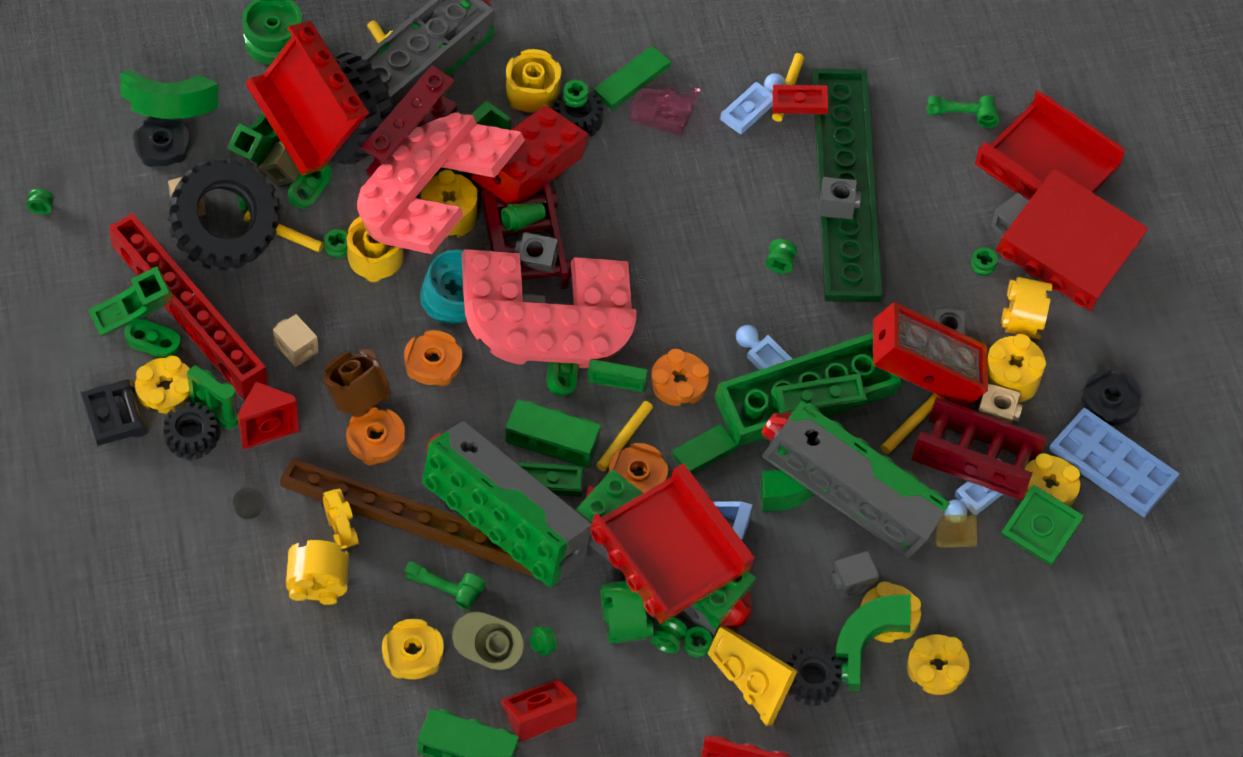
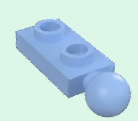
M774 73L766 77L764 87L755 82L721 113L720 120L742 135L772 107V86L786 85L785 79L781 75Z
M743 325L737 330L736 340L738 344L745 348H752L747 353V358L759 370L792 359L769 335L760 341L755 327Z
M968 481L956 490L955 497L958 500L949 501L950 505L945 511L944 516L951 523H960L966 518L967 509L976 516L1003 494Z

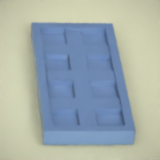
M1083 408L1049 448L1052 454L1077 467L1082 475L1144 518L1178 480L1180 473L1086 408Z

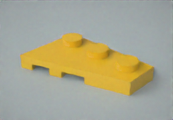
M719 627L707 654L728 680L733 681L744 694L742 697L746 702L755 707L761 715L760 719L766 726L773 725L798 671L731 629Z

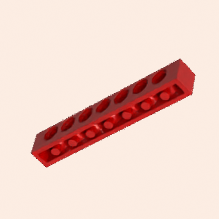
M131 213L109 226L112 247L137 276L156 266L161 269L173 295L172 299L163 307L228 383L234 387L243 400L247 399L256 382L267 386L266 366L139 219Z

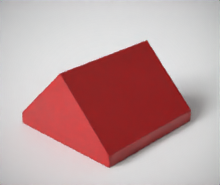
M258 382L254 384L238 413L243 450L299 432L297 403L293 395Z
M558 679L500 700L515 735L519 736V742L576 721L577 698Z

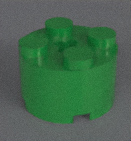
M626 580L600 584L603 619L606 621L607 627H610V630L606 631L610 645L647 639V637L654 635L651 618H648L643 599L638 592L634 593L629 588Z

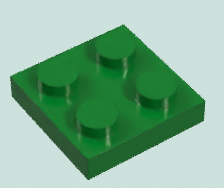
M1032 485L1002 530L1001 536L1052 567L1082 522L1084 515L1037 486Z

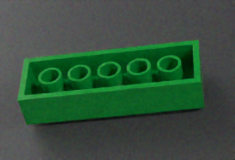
M873 333L719 383L714 399L731 438L738 448L766 438L762 435L763 427L773 413H779L774 389L777 386L860 373L867 398L866 403L820 411L825 417H830L895 395L901 379L873 365Z

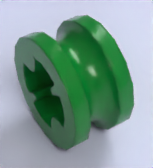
M571 80L565 84L563 100L568 106L581 107L586 104L588 100V87L586 83L581 80ZM573 91H578L579 96H573Z
M36 188L30 190L29 199L26 203L27 208L36 214L44 215L50 213L52 203L54 202V195L45 189Z
M333 229L327 232L324 238L325 252L329 256L340 258L347 254V233L341 229ZM337 241H342V243H338L337 246L332 245V243L336 244Z
M985 247L975 250L971 260L972 271L980 276L992 274L997 263L996 253L992 249ZM981 259H986L987 265L981 264Z
M703 627L689 629L684 641L686 653L694 658H701L707 655L712 644L710 632ZM693 638L695 641H697V638L703 639V646L699 644V647L693 646Z

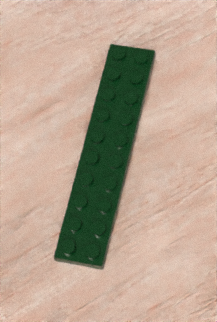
M813 69L812 85H827L828 92L827 114H814L819 205L823 177L857 180L856 191L861 192L860 208H854L852 219L820 216L824 301L881 302L882 283L867 70Z

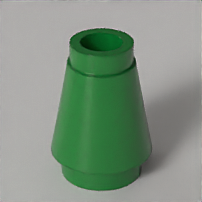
M540 202L508 204L507 208L501 211V219L505 229L508 231L513 230L514 232L545 218V209Z

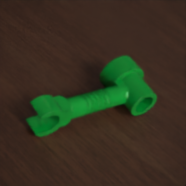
M938 96L928 97V105L926 106L928 115L936 116L946 112H966L976 114L978 125L983 128H993L999 123V111L996 108L993 96H983L979 99V103L946 101V99Z
M411 561L408 562L404 570L406 573L405 578L421 584L425 583L455 596L454 603L465 610L471 609L477 596H481L486 587V582L471 573H465L461 582L456 584L428 572L427 569Z

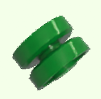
M254 0L248 4L243 11L242 17L244 45L247 53L255 61L264 65H271L292 37L288 27L303 23L299 6L292 0Z

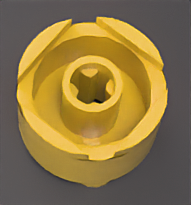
M538 49L524 50L516 58L513 56L506 67V96L511 108L528 113H535L544 105L553 109L555 99L558 100L561 87V67L558 61L556 63L552 59L551 54Z
M443 170L439 175L432 177L422 189V200L461 208L464 216L448 235L460 237L467 234L474 227L477 218V189L469 179L462 175L454 174L450 170Z
M361 217L351 223L346 241L348 263L353 271L366 278L369 282H378L396 273L404 263V248L386 245L373 239L367 232Z
M1017 277L1016 281L1010 280L1007 290L1010 304L1009 308H1003L1000 321L1006 333L1015 335L1025 334L1029 338L1040 340L1041 334L1037 330H1044L1051 300L1047 298L1048 293H1046V290L1052 291V284Z
M1025 334L1004 337L996 341L989 349L987 356L988 383L1020 392L1018 403L1029 400L1035 395L1046 366L1042 350Z
M324 540L307 541V546L298 548L299 543L293 545L288 551L286 588L289 591L290 599L296 601H303L305 599L319 600L324 605L336 604L337 598L344 595L347 591L349 552L346 550L343 553L339 544Z

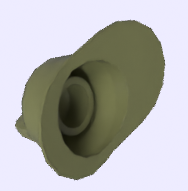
M476 611L465 614L454 626L452 634L454 646L462 656L491 669L505 670L518 663L523 655V636L518 628L510 622Z

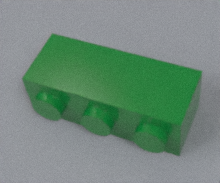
M517 399L505 428V443L589 468L600 440L601 425L587 418L580 419L570 416L561 410H551L541 407L532 401L525 402Z
M430 708L417 739L418 754L427 757H516L519 750V736H516L510 730L504 728L494 729L485 726L483 722L477 719L466 720L457 717L454 713L445 709L438 711Z

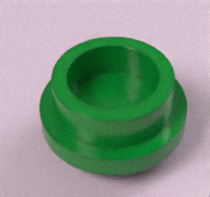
M538 626L532 630L530 645L534 652L545 657L556 649V637L551 628Z

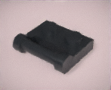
M126 379L81 392L82 401L97 446L131 436L142 437L149 432L147 422L142 420L134 396L135 387L132 380ZM121 396L123 398L130 423L122 424L114 397Z

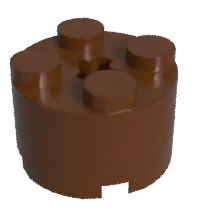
M359 349L360 354L351 355L349 351L337 356L326 365L324 369L326 375L325 377L322 376V380L336 409L343 413H352L354 417L364 416L368 413L369 408L391 395L388 379L375 352L369 349Z

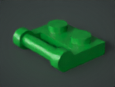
M194 365L187 371L191 403L195 405V402L200 403L201 410L204 406H207L209 411L214 413L217 423L224 428H235L238 425V414L234 411V387L227 383L220 384L210 371H203Z

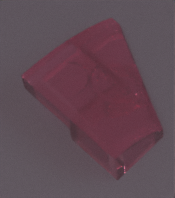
M640 89L631 103L629 121L681 135L694 110L700 90L691 89V94H676L674 89Z

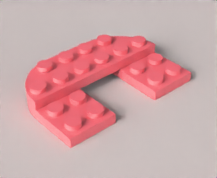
M451 113L446 117L416 127L387 162L381 164L360 189L357 209L367 232L380 243L433 254L464 215L460 207L417 199L416 196L441 167L495 178L525 141L522 132L477 124L473 115H460L459 113Z
M464 249L461 254L464 308L468 325L477 340L480 338L491 349L490 353L502 360L524 365L526 361L576 363L578 368H588L590 359L604 362L610 360L627 343L633 333L636 323V309H632L628 261L574 257L571 261L574 305L523 302L520 253Z

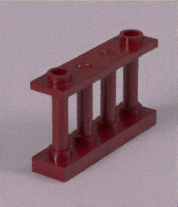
M432 65L366 140L361 148L375 158L366 169V174L369 177L374 174L381 164L387 162L416 127L446 117L458 110L457 105L444 96L455 83L452 78Z
M543 181L542 196L530 197L522 203H542L545 207L547 218L541 219L517 232L506 230L499 219L502 209L507 208L508 203L503 200L501 201L500 198H495V195L487 189H482V207L491 251L515 253L516 246L504 244L503 238H507L508 234L549 229L551 238L558 239L560 245L554 274L525 268L521 269V279L529 280L559 276L561 288L567 289L568 277H572L571 261L565 260L555 208H558L556 191L551 192L549 181ZM539 247L533 248L529 255L542 254L543 249Z
M936 397L928 421L934 423L935 426L931 435L920 432L911 460L1022 501L1033 474L1025 470L1029 459L1034 460L1039 454H1042L1047 437ZM946 428L963 434L958 445L942 440ZM974 438L991 444L986 455L969 450ZM1001 449L1018 454L1014 466L997 460Z

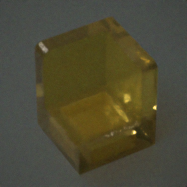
M942 516L936 525V546L941 548L977 547V516Z

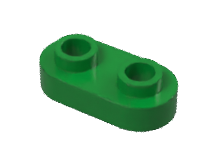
M328 164L323 169L313 172L318 176V179H315L311 173L305 175L300 173L288 189V199L293 206L299 209H306L317 200L332 177V171ZM297 192L301 193L304 196V199H301L298 196Z
M144 319L133 320L125 327L126 343L133 349L159 358L176 356L180 352V336L173 329ZM138 336H144L142 339H136ZM164 345H170L168 348H162Z
M548 362L546 382L549 390L554 395L565 397L576 389L578 364Z

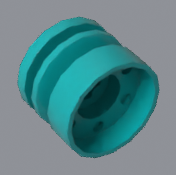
M448 250L433 259L419 294L421 306L427 315L437 322L448 325L460 324L467 320L464 308L461 259L463 251Z

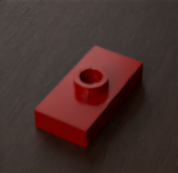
M827 85L772 86V114H827L828 112Z

